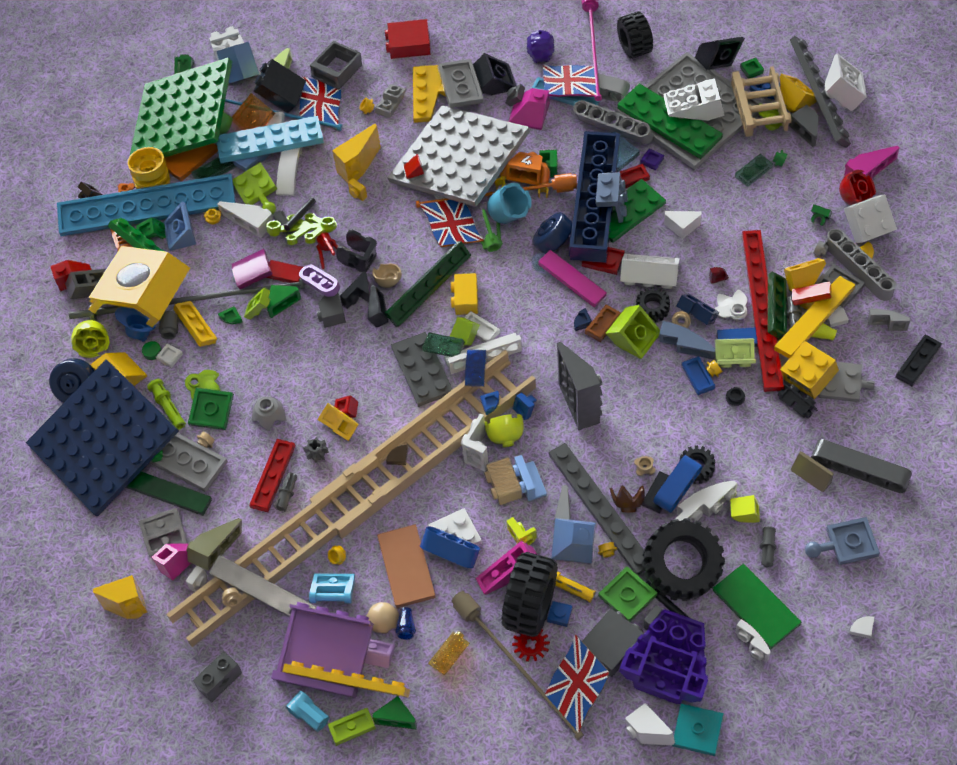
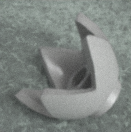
M274 397L260 398L253 407L252 421L258 420L261 426L269 431L275 420H286L282 403Z

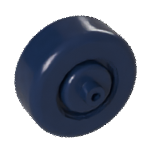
M562 212L553 214L543 221L535 232L532 239L533 245L543 254H546L549 250L554 252L570 236L573 222Z
M69 358L60 362L53 368L49 377V386L53 395L64 403L94 372V369L86 361L78 358Z

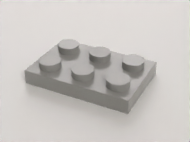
M471 59L438 64V71L449 108L483 103V95Z

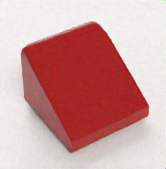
M418 154L404 165L407 179L424 174Z
M349 395L335 399L334 407L350 418H355L357 416L358 401Z

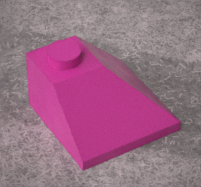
M531 88L524 92L522 101L513 105L508 122L542 130L550 104L549 90Z

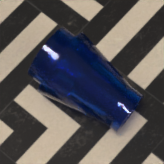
M408 607L400 609L395 629L398 638L402 640L412 639L416 633L412 609Z

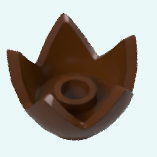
M624 485L621 486L617 497L613 488H609L616 507L621 508V512L624 513L637 512V508L642 505L645 499L644 486H640L634 497H632Z

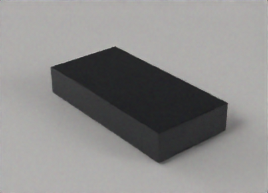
M659 471L642 503L643 507L659 514L661 513L663 508L655 504L653 499L669 475Z

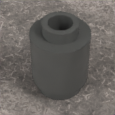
M165 311L159 320V333L162 338L173 339L178 333V315L173 311Z

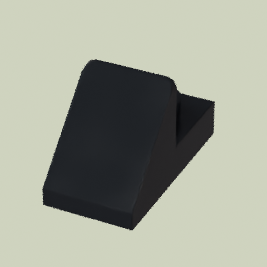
M365 271L340 295L342 306L348 309L351 305L356 304L359 297L369 303L370 290Z

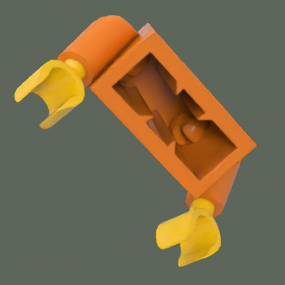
M518 152L499 175L501 177L495 181L496 189H498L499 185L504 187L506 185L505 179L532 185L549 184L550 170L546 163L542 162L543 157L541 155H537L535 152ZM548 187L539 188L538 197L540 198V193L545 192L547 199L549 196Z

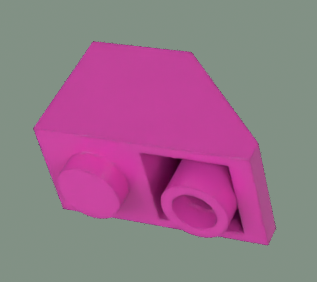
M165 544L152 556L153 561L163 575L174 580L191 564L188 562V544Z

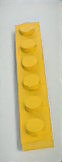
M292 661L291 665L284 663L282 671L316 680L409 698L410 689L404 687L405 683L392 681L391 685L384 683L385 679L372 677V680H366L364 675L352 673L351 676H346L344 671L332 669L331 672H326L324 667L312 665L311 668H306L304 663Z

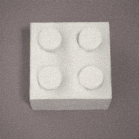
M886 195L875 196L844 208L855 243L866 242L897 230Z

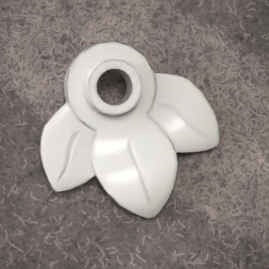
M737 290L733 297L718 294V307L714 309L720 312L719 317H731L734 320H742L747 316V308L745 307L747 297L741 290Z

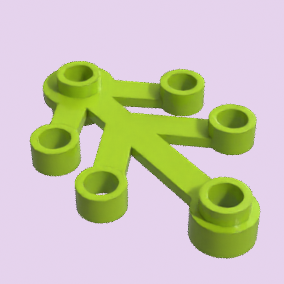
M308 213L305 215V220L300 219L290 230L296 232L287 235V244L296 245L298 238L304 234L305 243L313 244L316 242V237L323 232L330 233L337 228V222L333 217L321 219L313 213ZM295 214L288 215L287 220L289 221ZM270 221L266 224L267 233L272 237L278 236L280 232H289L284 229V226H281L279 221Z

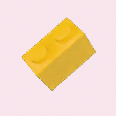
M476 273L454 274V282H451V293H454V297H451V308H455L456 315H465L470 311L478 314Z

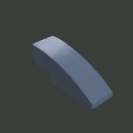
M666 321L662 322L660 342L677 345L678 353L714 360L715 348L704 338L680 325Z

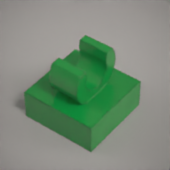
M813 204L811 212L814 215L811 217V222L814 223L815 219L820 217L822 219L820 225L823 226L826 222L825 218L830 219L832 211Z

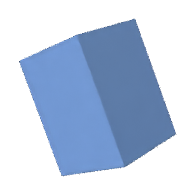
M249 41L216 51L219 60L229 57L232 61L229 83L259 74Z
M181 202L163 222L169 251L196 245L190 215L185 202Z

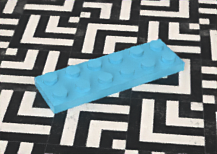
M318 116L222 134L219 135L217 148L220 163L321 144L324 141Z

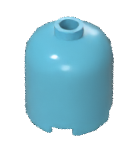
M510 183L500 188L489 197L487 202V210L491 218L502 224L525 217L532 206L529 192L520 187L518 183Z

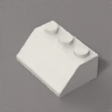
M624 254L620 281L624 282L625 285L643 283L645 287L661 285L662 288L672 289L673 286L677 285L680 258Z

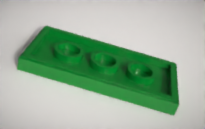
M744 563L713 587V592L740 619L744 620L759 633L770 650L802 623Z

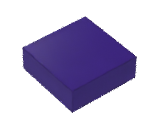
M649 148L641 158L640 164L656 171L664 160V155Z

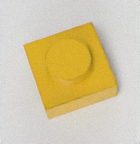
M354 178L348 181L350 195L364 201L367 198L366 187Z

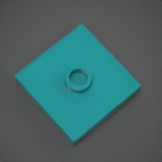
M681 703L674 733L675 743L672 746L715 756L724 713Z

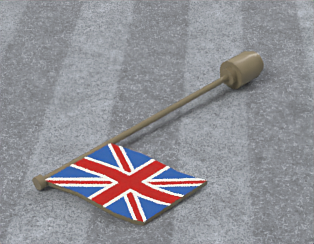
M464 591L457 593L451 600L453 608L466 622H473L475 620L574 732L575 738L580 740L584 736L581 729L587 714L603 691L610 671L575 634L571 647L555 671L545 694L479 618L481 607L469 593Z

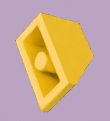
M817 258L785 268L784 272L788 289L792 291V289L814 285L825 267L826 261Z

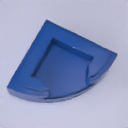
M499 391L480 396V401L486 415L492 413L499 404Z

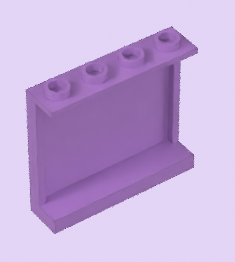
M297 602V605L290 604L289 607L292 609L289 624L277 671L273 670L271 679L356 698L358 692L356 687L316 680L282 671L284 663L291 665L292 661L304 663L306 668L316 665L324 667L326 672L337 669L344 671L346 676H351L352 673L362 675L374 624L368 621L369 617L357 615L354 618L349 617V613L337 610L335 614L330 613L329 609L317 606L316 609H311L308 604Z

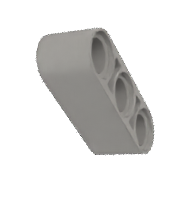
M598 73L599 93L603 99L620 102L628 94L630 84L626 80Z

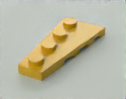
M438 65L413 67L414 123L430 122L433 117L436 101L439 97L438 90L442 83Z

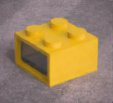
M806 341L801 344L780 369L786 382L793 384L813 399L821 393L839 371L835 359Z

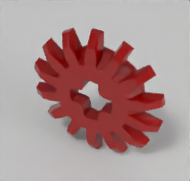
M541 629L538 636L534 637L520 634V637L514 635L513 638L518 641L512 643V646L518 647L514 650V653L521 652L520 659L526 655L527 662H529L530 656H533L534 661H537L536 655L543 658L544 655L541 651H549L548 648L544 647L550 644V641H544L548 635H541L543 629ZM528 639L537 642L534 649L525 646L528 644Z

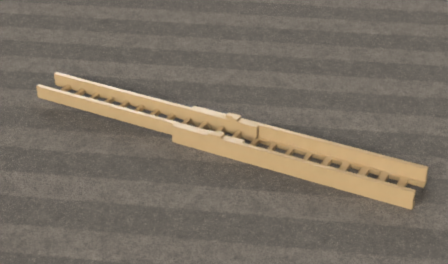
M504 350L359 462L348 467L342 472V475L311 497L310 505L234 563L243 568L253 563L265 576L264 579L273 584L336 535L343 539L462 446L461 440L465 434L469 433L472 420L457 406L463 400H466L479 414H483L485 421L489 424L491 418L501 416L513 406L516 395L523 393L526 396L536 388L535 377H529L518 387L509 381L501 373L511 364L508 352ZM494 377L510 393L504 398L499 396L497 408L492 413L486 415L482 404L472 394L478 389L485 394L495 392L487 384ZM449 411L466 426L460 432H457L443 418ZM436 421L452 436L443 445L427 430ZM421 433L438 448L429 456H426L412 441ZM407 444L422 461L413 468L408 463L402 465L407 473L398 479L382 463L386 460L391 450L400 445ZM376 467L389 479L380 488L367 475ZM360 479L373 490L372 494L365 500L352 487ZM345 491L358 503L350 511L336 499ZM329 503H332L344 515L334 524L321 511ZM315 514L328 526L318 536L305 523ZM299 526L313 539L303 548L289 535ZM284 538L297 551L286 561L273 547ZM268 550L281 564L270 573L258 561V558ZM214 577L166 615L173 624L186 613L189 614V619L197 628V630L186 637L188 643L193 647L255 598L243 593L242 600L239 601L237 606H226L220 611L208 596L219 588L224 592L228 587L225 585V582ZM203 600L216 614L206 623H203L192 610Z

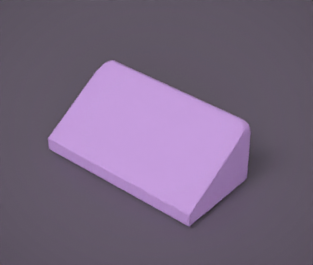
M370 639L365 663L389 668L395 644Z

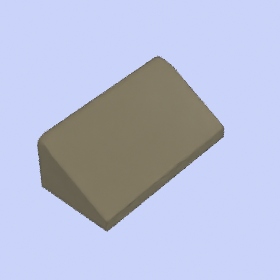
M801 451L791 468L793 473L821 492H824L832 483L833 472Z

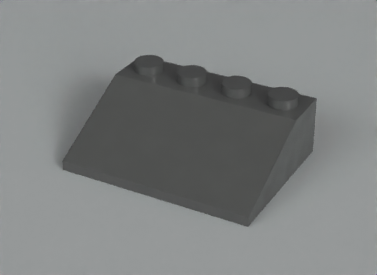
M558 342V384L577 429L581 430L600 424V416H602L600 407L602 406V400L600 396L603 395L600 387L603 385L600 374H596L590 364L562 342Z

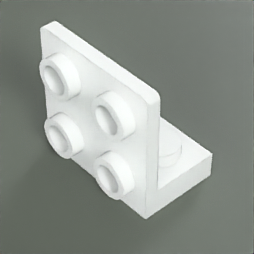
M479 414L478 418L472 421L469 433L465 434L461 440L462 454L464 456V463L486 471V464H489L487 447L481 443L486 435L485 419L483 414Z

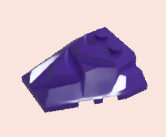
M664 609L649 625L648 630L638 637L637 642L632 648L629 647L626 651L619 672L626 679L632 681L635 689L675 704H681L683 700L690 703L701 702L708 683V675H706L707 658H705L704 651L706 647L704 623Z

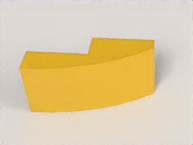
M329 403L326 404L317 419L347 441L350 440L359 425Z

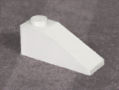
M221 201L218 203L221 215L259 238L267 232L266 224L274 221L273 214L268 209H263L258 205Z

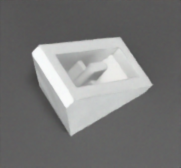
M665 211L664 225L683 239L701 225L702 212Z

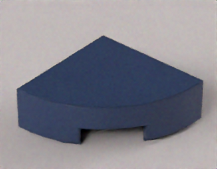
M586 308L580 310L574 320L575 331L587 328L592 322Z

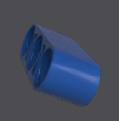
M684 455L655 495L653 502L667 512L672 513L700 474L703 466L687 455Z
M431 526L426 527L420 544L423 550L465 568H474L480 551L479 546Z

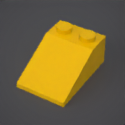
M376 124L371 125L332 150L336 171L347 183L352 178L358 181L364 175L381 148Z

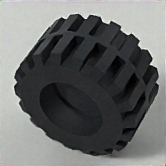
M637 11L619 17L617 32L620 44L626 55L633 59L652 52L653 35L643 13Z

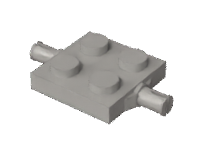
M836 362L839 371L821 391L819 398L859 402L862 388L874 389L875 381L863 380L861 375L862 364Z

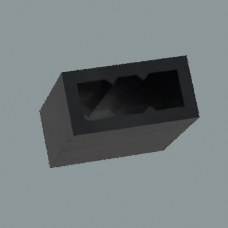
M271 59L268 63H263L261 66V75L254 82L256 87L253 92L289 113L296 107L306 80L274 59Z

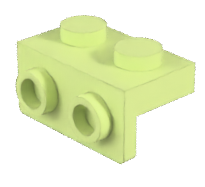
M715 339L716 363L720 364L722 368L732 367V364H739V367H751L752 363H756L754 339Z

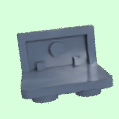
M620 172L599 173L596 206H615L619 223H622L624 216H627L625 202H628L625 180L621 179Z

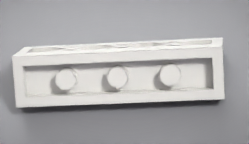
M512 333L444 356L450 373L454 374L487 363L504 350L508 352V355L522 351L521 337L516 335V333Z

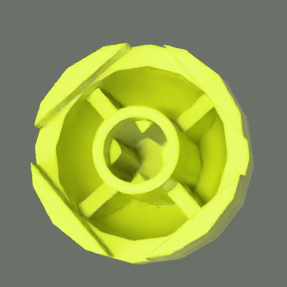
M93 320L79 323L73 329L71 335L72 348L81 357L93 358L99 356L97 353L106 351L110 344L109 335L104 325Z
M511 414L490 419L489 424L485 421V430L488 438L495 444H502L504 448L514 446V442L523 435L524 422L522 415L517 414V418H512Z

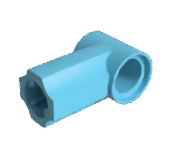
M299 691L285 706L297 719L301 718L316 732L322 730L330 719L303 691Z

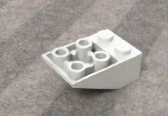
M715 79L705 80L702 83L689 85L664 94L670 117L708 121L725 116Z

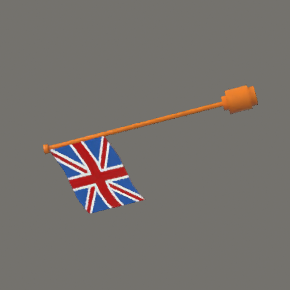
M572 173L555 175V179H551L552 183L522 188L524 190L552 187L557 193L569 192L577 189L576 174L572 175ZM496 191L487 192L485 196H491ZM447 198L424 202L416 201V207L420 208L421 206L429 220L434 238L441 247L454 246L458 241H461L463 244L484 241L478 233L471 212L465 203Z

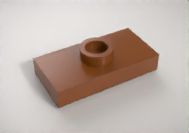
M605 305L585 329V334L601 343L606 336V332L621 312Z

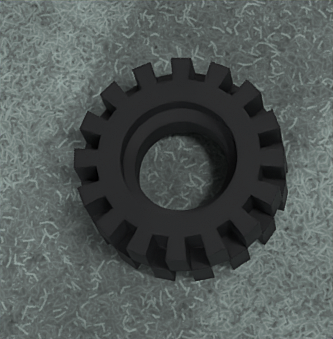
M651 287V290L645 288V292L642 290L640 295H637L636 305H640L656 323L658 319L662 321L664 317L668 316L670 299L669 295H666V291L663 290L661 292V288H657V290H654V287ZM656 301L660 304V307L655 309L648 308L646 303Z
M695 445L694 449L691 446L688 447V451L685 449L683 455H680V460L684 455H687L691 459L701 460L705 464V467L701 470L693 484H696V481H699V484H702L703 480L709 481V477L712 478L716 463L714 455H710L711 451L709 449L705 451L703 446L701 449H698V445Z

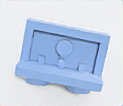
M522 455L514 457L515 465L512 467L516 477L520 479L519 484L522 494H526L528 501L546 496L545 487L534 461L525 463Z

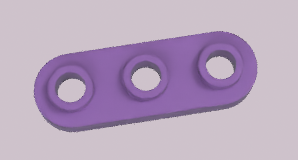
M307 265L299 272V276L304 283L327 297L335 296L340 290V284L334 277L314 265Z

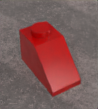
M65 260L50 266L60 291L67 289L65 283L70 272L92 270L90 264L72 260Z

